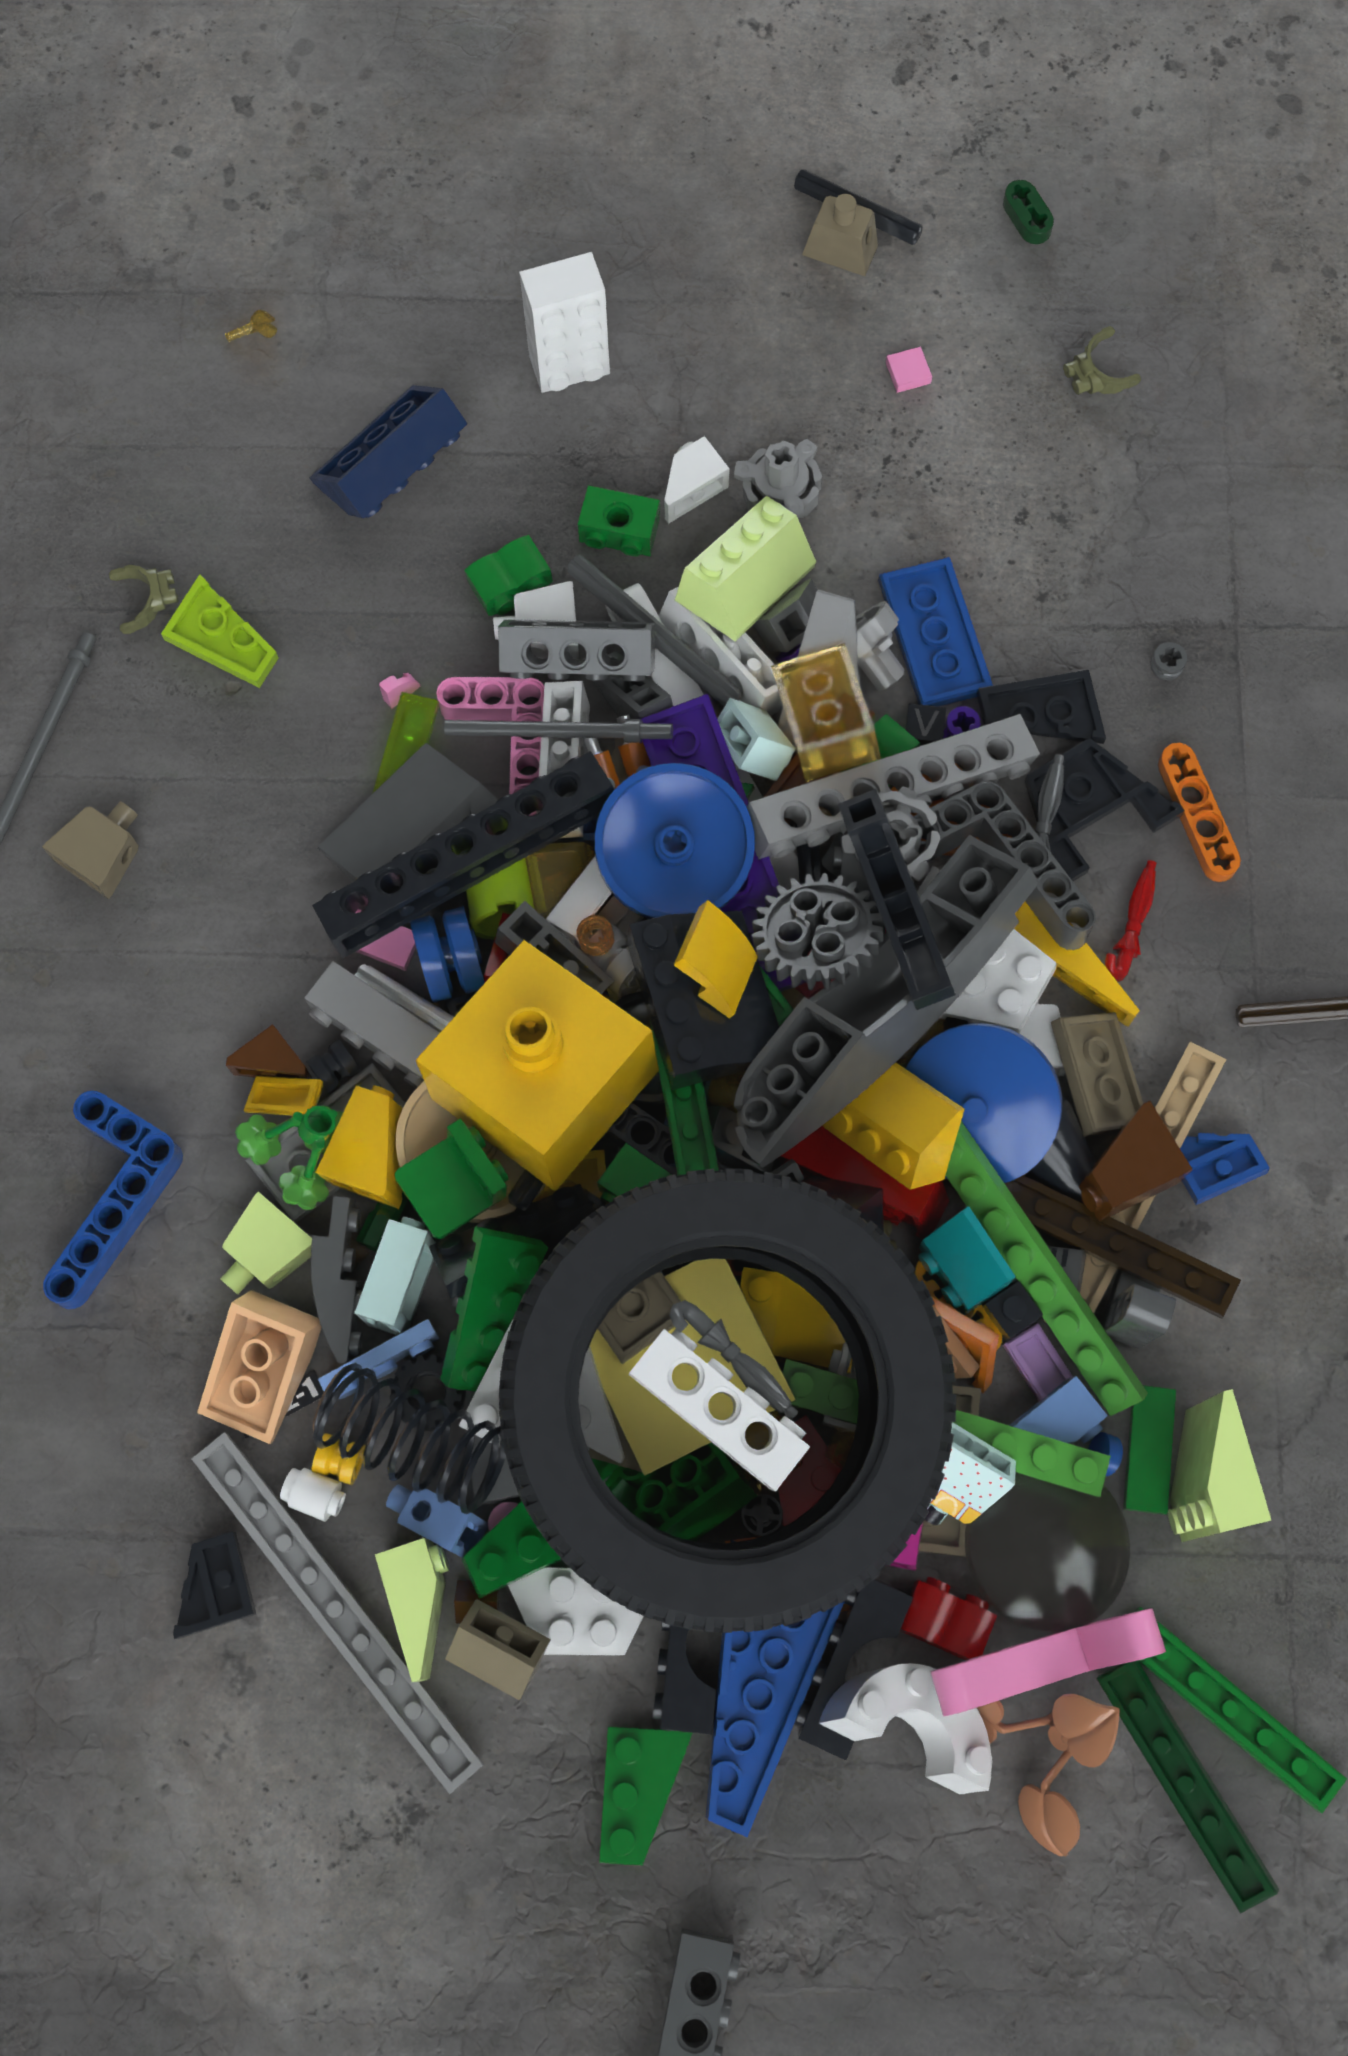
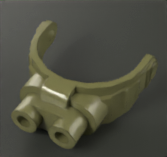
M1108 326L1095 334L1085 347L1084 352L1075 355L1073 361L1063 365L1066 377L1074 379L1072 387L1077 395L1086 391L1089 394L1096 392L1116 394L1140 383V374H1134L1125 378H1113L1100 372L1092 362L1090 353L1099 342L1114 335L1115 329Z
M127 565L124 568L119 567L111 570L109 573V578L113 581L129 578L138 579L150 586V596L143 610L133 621L119 626L123 634H131L146 627L155 619L158 611L165 610L168 604L179 602L176 589L170 588V584L175 583L171 569L158 572L157 568L145 570L140 566Z

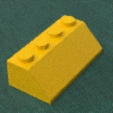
M895 1062L873 1084L822 1126L905 1187L912 1190L945 1179L965 1109Z

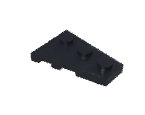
M1089 670L978 689L977 698L984 726L1021 714L1031 735L1085 741L1090 738L1099 744H1104L1106 740Z

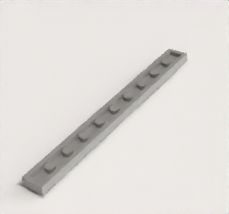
M224 1432L194 1456L192 1461L446 1791L449 1794L454 1792L485 1765L423 1684L411 1681L406 1662L231 1437Z

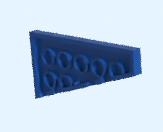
M845 1601L825 1612L819 1611L811 1615V1618L786 1626L782 1624L768 1630L722 1633L705 1816L708 1821L748 1837Z

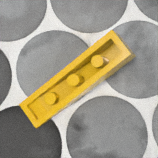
M1024 902L1015 913L1019 923L1014 929L1056 962V970L1053 976L1106 1013L1116 1012L1118 1021L1129 1027L1140 1010L1089 945L1085 943V945L1076 950H1067L1060 947L1028 904Z

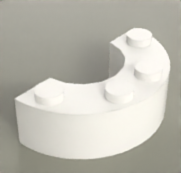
M908 1663L859 1674L844 1683L833 1694L822 1712L819 1724L853 1741L882 1736L888 1722L895 1716L900 1717L915 1729L923 1742L927 1759L926 1778L958 1794L989 1791L992 1756L983 1719L977 1708L943 1716L931 1676V1671L936 1669L932 1667Z

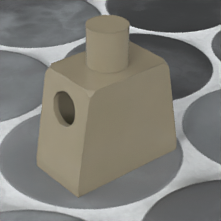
M841 194L837 198L826 196L812 227L803 255L866 276L878 248L874 212L869 208L857 205L856 199L850 194Z
M121 801L118 802L107 817L91 806L85 807L52 836L42 848L54 862L107 899H110L138 851L139 846L137 842L126 831L138 814Z

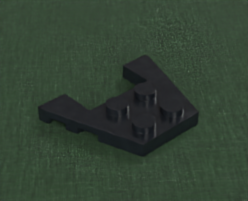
M1089 738L1062 754L1064 756L1063 792L1061 803L1051 822L1050 835H1048L1051 853L1071 880L1075 881L1088 873L1090 867L1069 839L1070 837L1129 802L1134 805L1153 833L1180 818L1185 810L1177 802L1171 803L1158 793L1159 789L1150 782L1146 781L1144 783L1127 770V765ZM1054 759L1029 773L1025 778V785L1037 822H1039L1038 797L1043 781Z

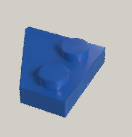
M1198 1133L1197 1137L1186 1136L1180 1148L1193 1169L1182 1182L1195 1205L1267 1174L1270 1169L1250 1134L1218 1136L1215 1133Z

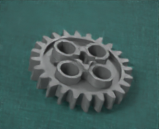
M823 873L819 882H814L812 876L807 874L805 884L801 885L796 879L792 878L791 889L787 890L780 885L776 886L778 897L766 895V907H757L758 919L752 921L754 931L752 937L758 960L765 962L767 972L776 970L778 981L791 976L792 987L794 988L802 980H805L809 990H813L816 981H822L825 989H829L831 979L835 978L840 984L846 985L845 974L850 973L859 978L860 965L870 968L872 966L871 955L880 954L879 943L884 941L883 920L879 914L875 901L870 902V892L868 890L858 893V882L854 881L845 887L843 876H839L834 883L828 882L827 873Z

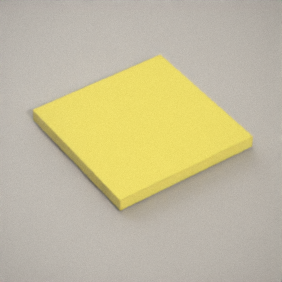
M726 1259L697 1260L664 1276L681 1301L686 1300L696 1305L714 1323L722 1319L731 1343L734 1342L741 1349V1353L750 1356L763 1365L776 1379L791 1402L796 1400ZM688 1323L682 1333L698 1345L693 1352L706 1363L711 1358H714L734 1374L729 1381L744 1393L747 1387L733 1369L731 1362L728 1363L720 1355L721 1352L697 1343L702 1336ZM676 1328L671 1329L669 1333L672 1334ZM597 1329L590 1343V1348L602 1387L644 1476L711 1443L710 1440L628 1375L652 1344L622 1364ZM688 1364L676 1366L672 1372L674 1385L684 1391L695 1387L698 1379L696 1370ZM724 1393L714 1394L708 1403L709 1412L718 1420L729 1418L733 1412L731 1398ZM769 1405L766 1411L768 1413H771L775 1411V1409Z

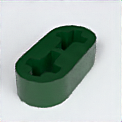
M1026 180L1012 181L1006 187L1003 207L1005 212L1026 242L1030 244L1044 243L1049 239L1054 224L1052 213L1030 182ZM1023 198H1026L1025 205L1021 200ZM1032 220L1035 223L1034 226H1030Z

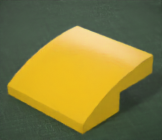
M707 900L699 906L674 966L701 985L697 996L730 1019L736 1012L757 960V954L738 926L718 907Z

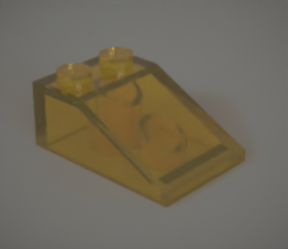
M845 643L771 665L805 781L881 759L875 729Z

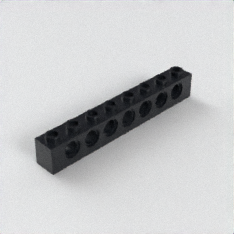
M591 751L582 756L574 757L561 768L548 775L537 777L530 785L514 794L501 797L494 805L485 810L465 817L461 823L447 831L432 835L420 846L409 852L398 854L391 862L382 867L362 874L356 881L344 888L329 892L322 900L312 906L331 942L342 958H345L599 817L603 805L614 791L613 785ZM569 792H575L570 796L563 797L565 794ZM534 811H540L534 816H529ZM505 830L502 834L495 835L498 831ZM471 849L468 853L459 855L462 851ZM436 868L432 873L425 874L429 869ZM401 887L399 891L390 894L395 888ZM366 906L363 911L355 913L359 908Z

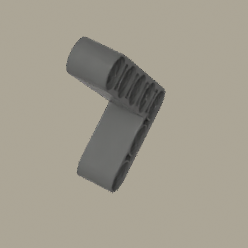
M986 781L978 783L931 807V810L937 816V821L929 828L925 827L921 816L918 814L913 816L922 828L921 838L927 840V834L932 830L940 834V841L935 854L927 862L959 847L968 835H971L974 838L978 837L980 841L1022 863L1032 864L1034 867H1031L1039 884L1025 902L1060 947L1067 950H1076L1085 945L1096 921V913L1093 907L998 784ZM981 805H986L990 808H984ZM948 821H954V822L958 823L959 825H953V824L949 823ZM1002 834H1008L1013 838L1003 836ZM921 841L918 849L919 854L924 851L926 841ZM1045 892L1053 893L1057 898L1048 896ZM1068 922L1075 923L1081 928H1075L1071 926Z

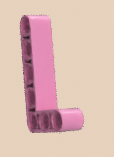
M451 677L443 680L437 688V699L441 714L445 720L542 721L544 685L536 678ZM452 697L463 698L459 704L452 705L447 703ZM490 697H499L501 699L500 702L493 705L484 703ZM528 697L539 699L537 703L532 705L522 703ZM511 737L509 794H514L539 777L541 737H536L532 740ZM528 766L538 769L536 773L528 776L519 773ZM536 811L532 812L529 816L536 815ZM545 847L531 854L535 862L540 861L544 856Z
M1153 1608L1083 1624L931 1671V1676L943 1716H949L1091 1670L1165 1653L1166 1649Z

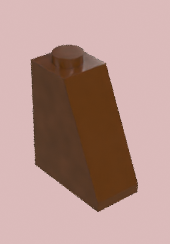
M1147 1101L1130 1117L1078 1187L1081 1191L1083 1203L1088 1210L1094 1212L1100 1222L1179 1184L1193 1169L1151 1101Z

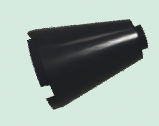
M1063 1098L1062 1118L1057 1136L1043 1159L1029 1172L1043 1185L1084 1204L1078 1186L1096 1162L1071 1104L1066 1098Z

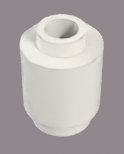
M292 1468L282 1486L280 1499L288 1502L289 1508L326 1522L331 1515L336 1517L344 1504L346 1493L341 1491L342 1482L312 1472V1470L307 1468L302 1470Z

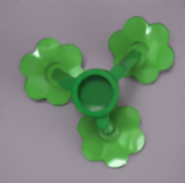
M313 1106L305 1114L295 1112L290 1119L278 1125L273 1122H266L261 1115H253L247 1122H243L236 1127L235 1134L239 1139L237 1150L242 1157H250L256 1165L266 1164L270 1157H275L281 1152L282 1147L278 1140L279 1134L294 1126L298 1127L299 1136L304 1141L305 1146L312 1150L307 1166H294L291 1172L280 1176L278 1184L283 1189L282 1199L286 1203L291 1205L298 1204L304 1210H311L315 1208L317 1202H324L329 1195V1190L324 1185L325 1179L315 1173V1168L320 1154L324 1155L343 1112L336 1111L328 1106Z

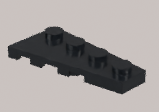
M579 1183L572 1187L560 1188L553 1195L532 1202L525 1211L516 1208L513 1213L504 1217L485 1219L477 1227L552 1241L581 1224V1221L593 1213L594 1210L591 1201ZM475 1227L459 1234H449L440 1239L439 1242L429 1246L451 1299L464 1292L462 1284L468 1281L464 1272L467 1259L473 1258L476 1243L472 1240Z

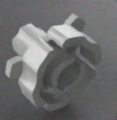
M808 439L798 443L797 447L783 440L780 443L770 444L767 450L764 448L758 449L748 461H737L734 478L743 481V499L748 511L758 503V498L752 491L753 485H755L762 498L767 495L774 501L782 503L783 507L796 514L798 518L808 516L818 505L819 491L822 487V474L817 462L813 459L818 447ZM810 478L813 487L808 496L800 499L799 497L805 492Z
M886 601L880 602L856 616L858 665L878 692L897 682L904 675L905 671L889 649L893 644L891 640L893 634L891 632L898 625L899 618Z
M902 786L899 791L878 793L882 803L894 804V807L884 809L913 879L919 881L931 871L927 860L931 859L935 854L940 841V834L933 830L927 834L926 847L919 854L918 849L921 845L922 828L910 813L913 811L921 816L926 828L936 823L937 816L926 802L917 799V792ZM849 834L842 836L840 839L843 853L855 854L859 861Z

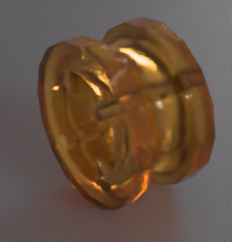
M599 915L588 916L577 927V939L582 950L588 955L601 956L608 953L615 942L614 932L606 918ZM601 929L602 935L605 937L602 939L599 936L598 942H590L587 934L593 935L592 930Z

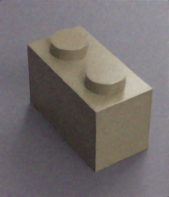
M476 1599L459 1625L445 1660L520 1700L534 1677L551 1639Z

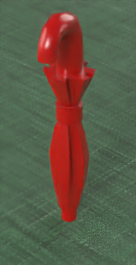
M1153 860L1147 861L1146 868L1143 869L1129 900L1128 922L1125 934L1113 947V950H1116L1118 954L1117 960L1114 954L1107 953L1105 957V967L1117 982L1122 981L1128 975L1133 958L1141 955L1138 936L1141 932V924L1152 906L1155 891V868L1157 863Z

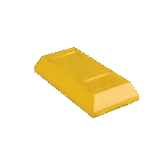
M256 1076L243 1111L245 1113L293 1116L295 1112L305 1114L308 1109L317 1106L322 1092L323 1081L321 1079Z

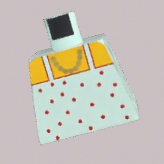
M953 1422L951 1434H954L950 1458L949 1462L945 1461L942 1471L945 1473L936 1499H931L930 1505L927 1508L929 1513L925 1518L927 1522L933 1525H940L948 1514L964 1524L972 1523L1015 1485L1016 1461Z

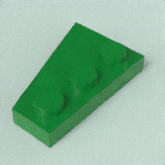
M522 1501L462 1558V1562L479 1599L561 1560V1557L556 1554L536 1528Z

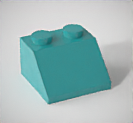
M970 1207L959 1212L923 1239L919 1246L922 1253L918 1257L923 1267L931 1276L936 1273L944 1285V1288L941 1289L944 1299L954 1309L959 1308L963 1315H966L1004 1291L1016 1277Z

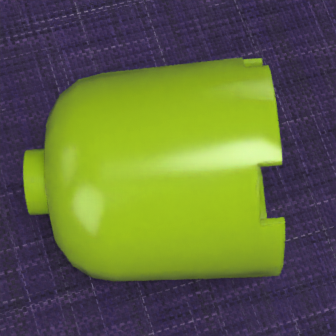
M532 855L523 858L466 890L468 920L471 928L475 931V935L482 939L495 940L502 913L512 914L524 901L545 918L546 908L538 867Z

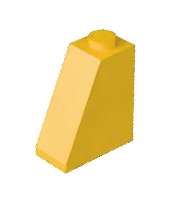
M356 1085L315 1173L333 1186L399 1209L402 1203V1189L395 1180V1172L400 1168L396 1152V1130L403 1108L393 1100L395 1095L385 1088L373 1085L372 1089L369 1090Z

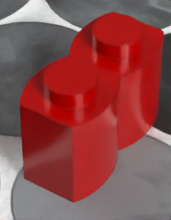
M927 1577L926 1582L915 1581L910 1593L913 1596V1600L900 1632L965 1661L982 1656L997 1618L996 1614L988 1611L990 1603L970 1594H966L964 1600L949 1593L950 1585L932 1577Z

